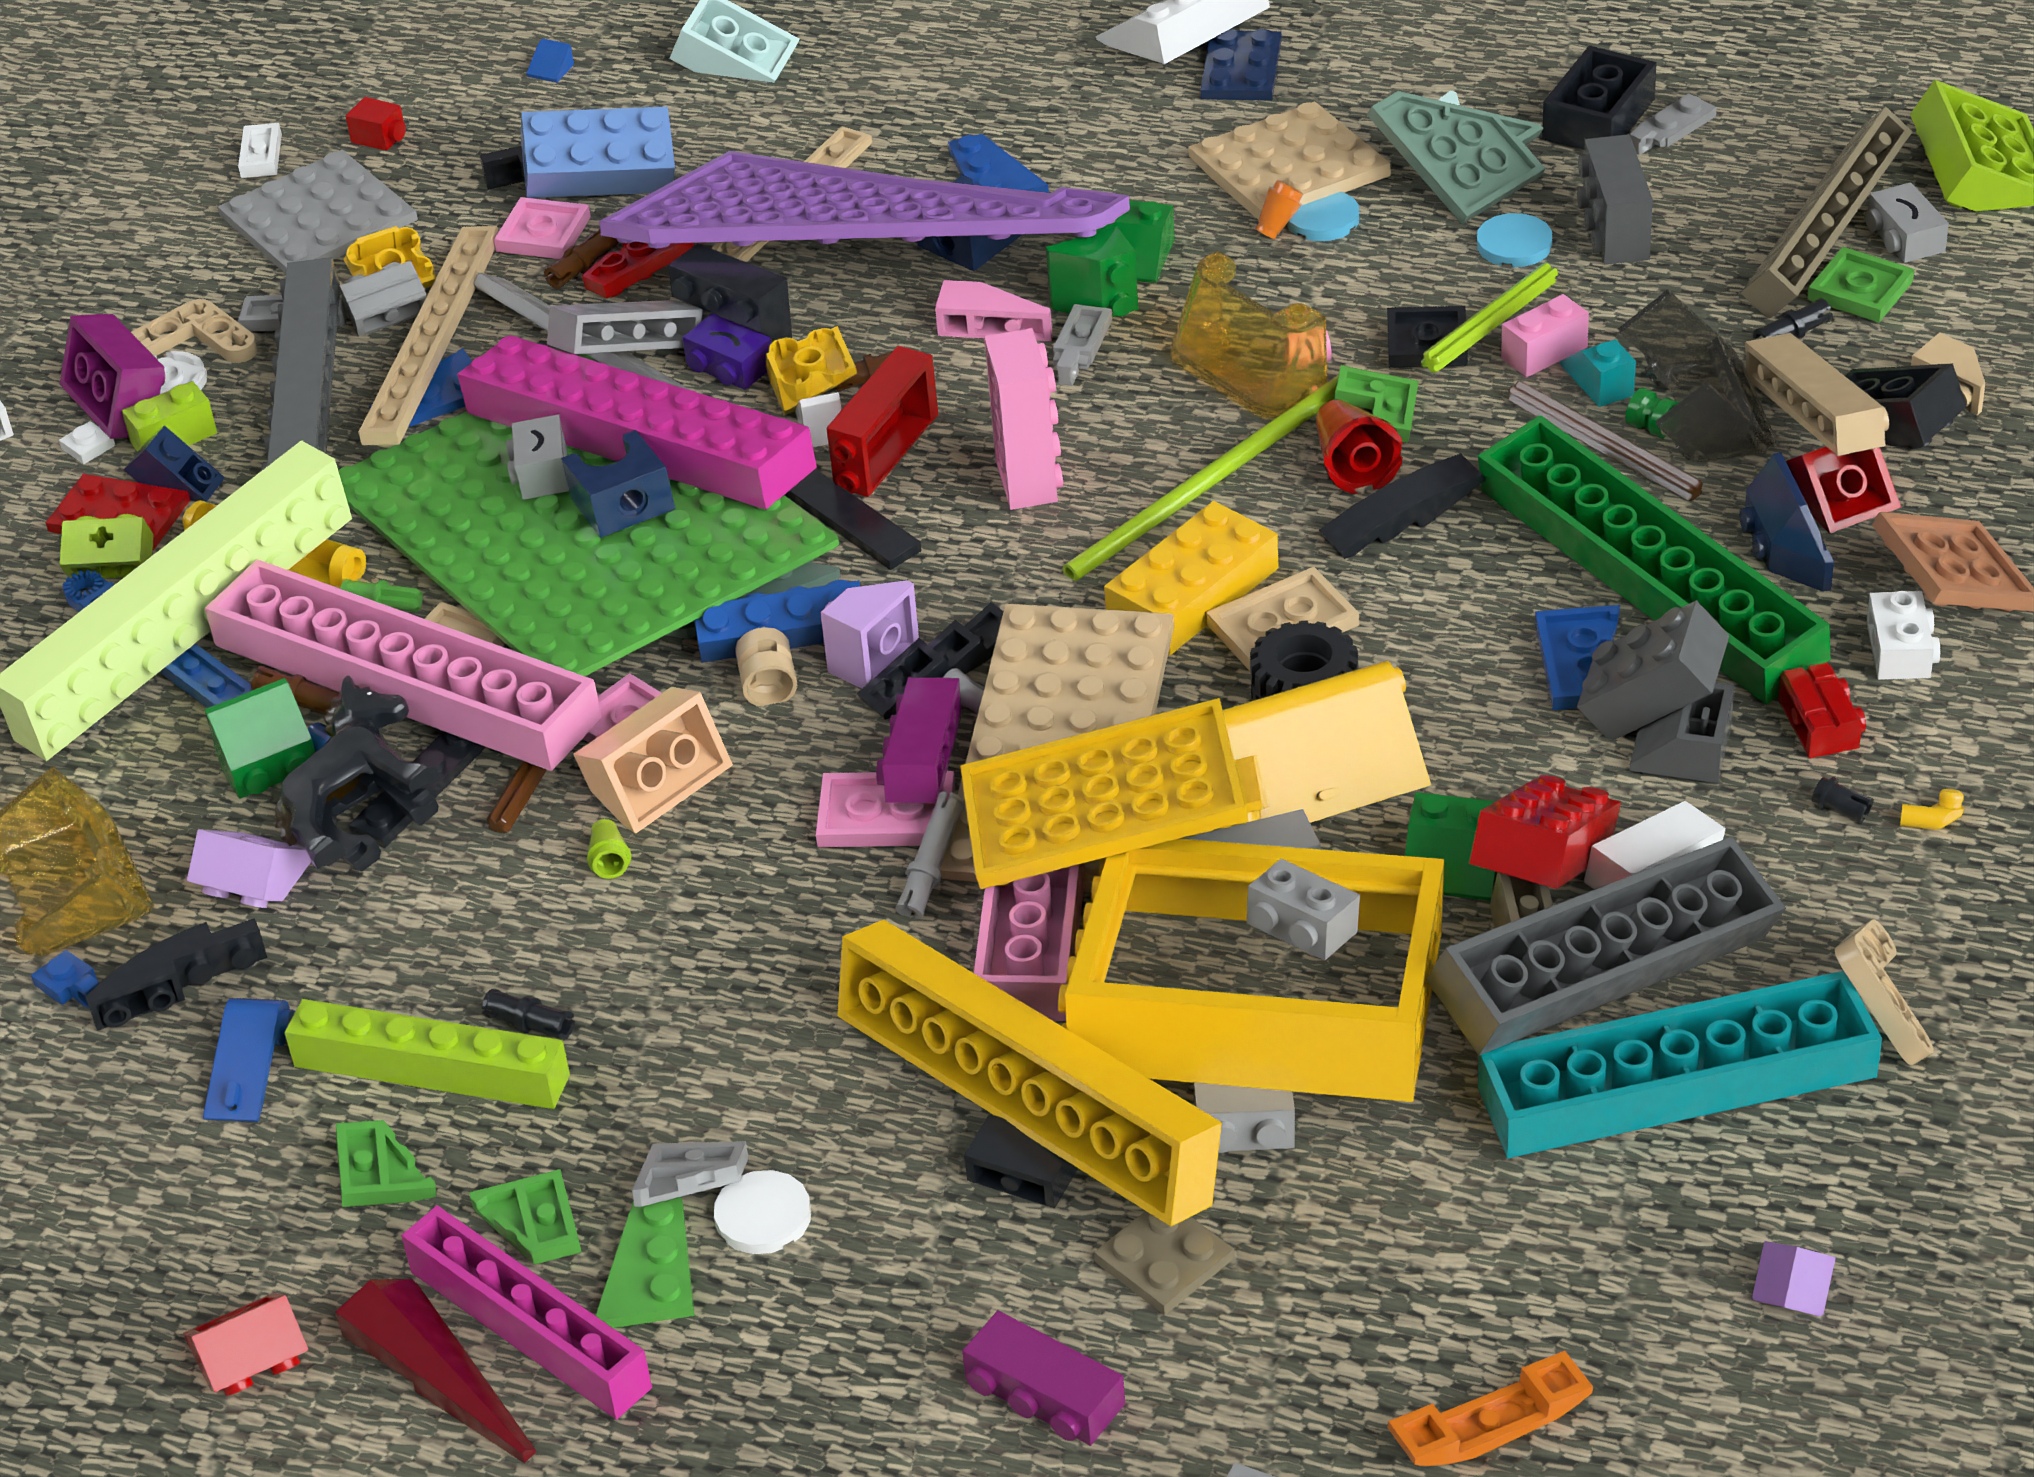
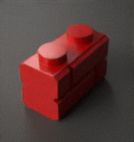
M1828 662L1811 665L1807 670L1801 667L1783 671L1782 675H1780L1778 701L1808 758L1860 748L1861 733L1866 731V718L1860 706L1854 707L1852 705L1850 689L1846 679L1838 678Z

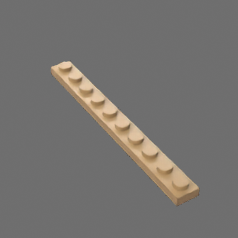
M497 226L461 228L358 432L362 445H378L380 447L400 445L476 289L474 282L478 272L484 273L495 250L494 239L499 232Z

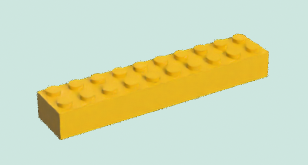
M885 919L842 936L837 1014L839 1018L991 1114L1006 1119L1029 1138L1170 1227L1212 1206L1221 1121Z

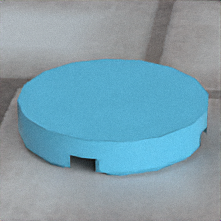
M1338 192L1301 205L1286 226L1291 233L1296 236L1297 233L1305 235L1306 239L1311 241H1331L1343 238L1350 234L1351 228L1354 226L1356 228L1359 224V204L1348 194Z
M1507 213L1492 217L1485 221L1477 230V250L1484 259L1502 266V263L1512 264V267L1536 264L1548 256L1552 247V230L1548 224L1535 216L1523 213Z

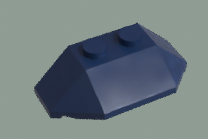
M1774 453L1746 490L1745 507L1740 508L1739 512L1741 528L1744 533L1751 532L1753 553L1756 559L1763 558L1769 572L1822 592L1831 591L1834 560L1821 538L1818 526L1782 453Z

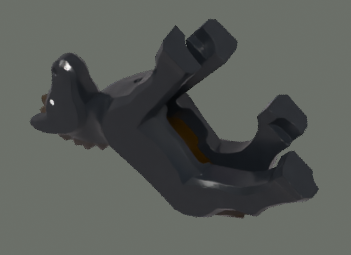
M346 676L342 682L339 695L333 698L330 703L331 708L326 710L327 715L324 716V721L328 725L325 728V732L331 737V740L288 774L283 781L280 792L281 798L275 808V828H281V840L287 841L289 846L297 842L306 849L314 868L330 867L341 858L355 870L364 871L380 859L381 849L376 840L368 834L353 835L337 828V816L380 791L411 820L422 826L438 812L439 805L436 799L429 794L427 788H419L426 784L433 785L440 778L433 767L402 760L389 748L387 741L379 730L387 725L401 722L408 715L409 708L405 699L399 695L380 694L370 690V687L360 688L358 685H355L351 676Z

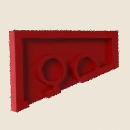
M637 241L622 243L623 248L618 252L607 253L582 275L585 289L606 299L618 296L625 288L640 280L650 278L654 272L673 262L692 248L694 243H670L669 246L663 248H651L647 243Z

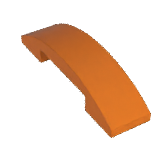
M1562 1351L1522 1367L1519 1382L1442 1413L1432 1403L1388 1421L1387 1428L1414 1465L1436 1466L1462 1462L1481 1456L1557 1420L1592 1394L1593 1385L1567 1352Z

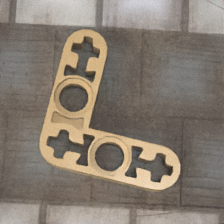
M206 299L189 301L131 332L154 356L171 349L193 336H196L224 359L233 363L251 360L258 352L255 336L252 332ZM218 330H226L221 333L212 334L213 332ZM167 331H174V332L169 333V334L160 335V334H162V333H164V332H167Z
M1872 919L1847 936L1835 948V955L1842 969L1897 1052L1906 1063L1914 1065L1933 1054L1934 1049L1925 1030L1883 969L1896 956L1897 951L1884 927L1878 921Z

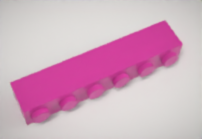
M438 1205L401 1235L412 1274L617 1420L652 1389L645 1351Z

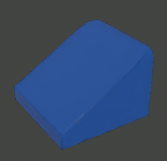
M541 39L526 73L527 77L558 83L574 65L570 44Z

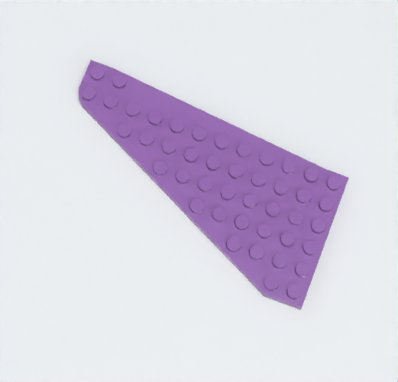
M728 151L600 220L599 223L601 236L617 238V241L620 243L643 242L647 243L651 248L667 247L670 243L732 242L736 246H747L755 241L817 239L818 243L831 244L838 242L840 239L902 237L904 241L915 242L930 236L987 235L990 239H1005L1010 234L1073 233L1077 237H1090L1096 234V229L1114 223L1115 219L1130 210L1129 195L1060 187L1052 193L932 181Z

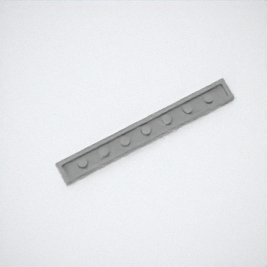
M478 272L474 282L476 288L548 331L550 308L548 304L504 278ZM626 351L585 353L600 363L690 390Z

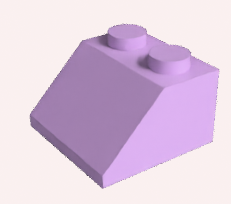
M906 580L847 588L834 601L829 602L821 611V621L828 673L863 688L919 638L914 583Z
M198 829L187 881L203 885L202 893L228 898L229 892L242 895L240 903L267 908L268 901L284 900L311 863L306 849L301 846H289L285 842L244 832Z

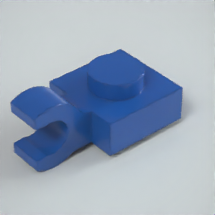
M68 950L63 951L30 975L34 985L59 1004L63 1005L71 998H74L87 1009H89L86 996L99 984L94 969Z

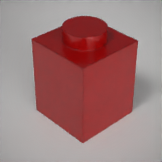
M364 97L345 115L351 143L387 151L396 141H401L406 132L401 106L398 104Z

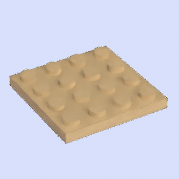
M1315 101L1303 103L1297 108L1281 114H1272L1266 119L1250 125L1239 126L1233 131L1217 137L1205 138L1202 142L1188 147L1189 157L1258 220L1269 186L1273 188L1277 180L1302 192L1303 196L1300 203L1304 205L1338 192L1345 193L1391 176L1389 161Z

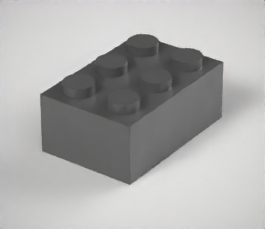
M1630 134L1585 139L1584 155L1578 156V169L1580 177L1583 178V186L1577 187V201L1579 209H1584L1585 228L1587 231H1592L1591 242L1593 252L1601 253L1604 265L1650 260L1653 199Z
M1697 600L1682 608L1674 607L1661 618L1647 625L1640 624L1627 635L1613 642L1610 640L1606 641L1596 648L1592 655L1593 660L1588 675L1582 684L1583 690L1577 708L1606 738L1617 739L1704 698L1713 692L1730 635Z

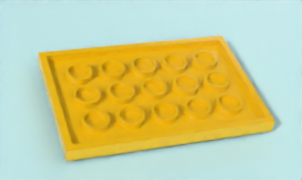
M1220 698L960 765L975 874L980 890L1006 885L1012 881L1249 821Z

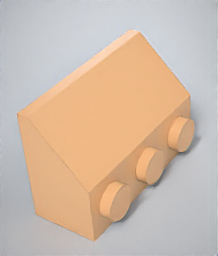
M670 687L573 754L590 791L622 825L635 834L733 765L701 692Z

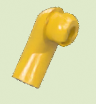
M1943 789L1939 793V803L1931 807L1902 804L1900 826L1931 830L1944 828L1962 816L1965 809L1962 806L1964 800L1962 792L1955 789Z

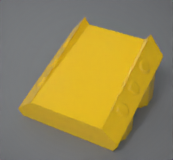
M394 226L357 238L348 247L346 256L343 259L352 276H368L381 271L387 264L393 262L402 264L411 261L424 289L432 287L437 277L431 260L425 257L421 251V242L417 231L408 227L398 228Z
M838 326L832 329L821 328L813 330L805 339L800 341L787 337L775 340L769 346V353H766L768 378L781 406L783 415L795 411L799 400L820 396L857 374L856 366Z

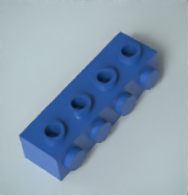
M835 580L826 586L813 588L797 586L789 588L785 592L768 595L752 593L742 599L725 601L720 606L707 609L702 617L695 620L701 663L735 658V648L738 640L745 633L762 627L775 628L784 633L789 640L790 649L824 644L821 611L847 588L860 587L859 580L851 582Z

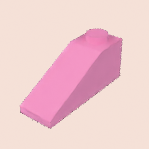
M943 280L935 307L938 336L984 338L987 335L1032 328L1036 341H1052L1050 308L983 282Z

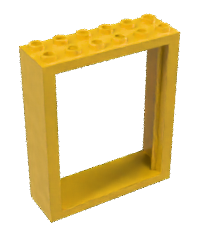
M1180 838L1100 859V877L1094 876L1092 882V903L1086 902L1084 908V929L1077 930L1075 956H1070L1068 960L1067 984H1061L1059 989L1058 1011L1059 1013H1066V1023H1062L1064 1028L1149 1079L1405 1102L1414 1101L1433 990L1426 979L1438 961L1442 935L1444 859ZM1280 859L1360 894L1358 930L1412 934L1398 1007L1105 983L1125 911L1247 921L1248 886Z

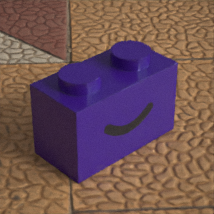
M712 313L682 337L687 365L695 372H705L718 378L725 385L732 384L746 390L767 373L766 353H769V346L772 343L771 338Z

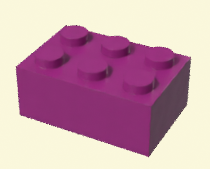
M114 314L70 316L59 384L110 439L127 438L129 435L122 410L135 405L141 400L159 395L161 386L165 383V367Z

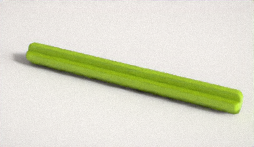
M1549 263L1541 264L1425 351L1423 354L1424 359L1421 360L1423 368L1428 367L1431 373L1441 370L1556 282L1555 277L1558 275L1557 268H1551Z

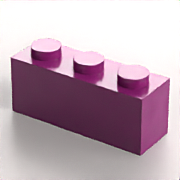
M999 1310L995 1312L962 1350L965 1378L977 1393L983 1396H989L992 1393L1009 1403L1017 1414L1024 1418L1035 1416L1051 1425L1057 1435L1065 1440L1073 1441L1076 1438L1091 1446L1125 1405L1124 1379L1122 1374Z

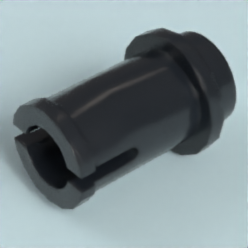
M1822 777L1812 795V801L1818 804V809L1823 811L1826 807L1861 825L1865 820L1863 815L1868 816L1874 799L1838 784V778L1832 777L1829 780Z

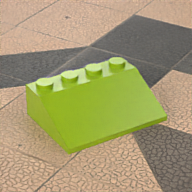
M1934 79L1910 113V116L1915 125L1916 133L1920 137L1925 149V155L1931 163L1934 176L1941 187L1945 201L1955 208L1965 207L1973 211L2034 206V129L2028 115Z

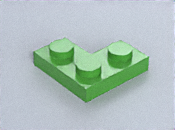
M1341 365L1334 400H1343L1356 407L1371 409L1373 415L1389 422L1397 430L1402 438V442L1408 443L1419 381Z

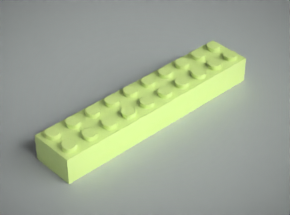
M301 440L1 672L0 707L13 740L40 758L48 761L208 634L211 629L205 607L254 561L258 559L288 570L349 522L352 516L335 459Z

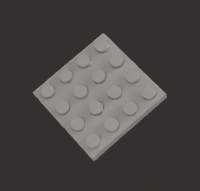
M344 150L329 153L314 163L299 167L290 174L277 180L268 181L261 187L244 195L235 196L229 202L218 206L219 215L285 274L288 262L330 257L334 260L346 254L348 247L357 238L394 226L402 228L418 220L415 209Z

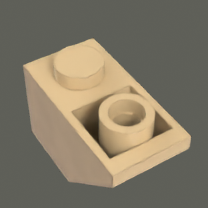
M1939 332L1912 355L1911 366L1953 363L1967 406L1964 410L1978 415L1982 412L1985 380L1973 347Z

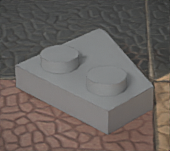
M746 1141L652 1144L632 1188L635 1207L646 1206L739 1182L748 1161Z

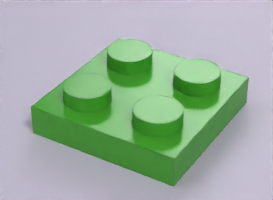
M1842 247L1808 287L1807 300L1815 302V300L1822 298L1832 308L1880 323L1912 284L1915 269Z

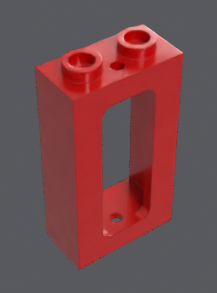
M898 345L826 427L832 477L836 485L843 487L851 494L855 493L869 497L939 415L933 355Z

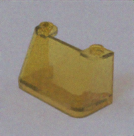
M1217 250L1198 262L1171 344L1172 361L1255 416L1262 419H1275L1327 383L1326 316L1302 303L1291 304L1279 312L1273 313L1226 284L1235 277L1236 265L1231 258Z
M53 766L0 810V871L8 876L25 916H21L14 923L17 931L14 934V939L26 953L32 955L36 952L41 956L48 955L140 920L154 908L147 888L110 814L96 799Z

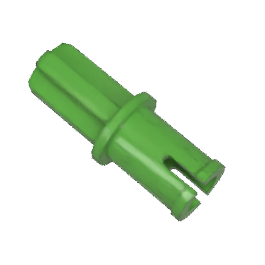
M345 579L340 588L398 610L418 612L422 608L423 593L417 588L391 586L385 580H379L377 583H368Z

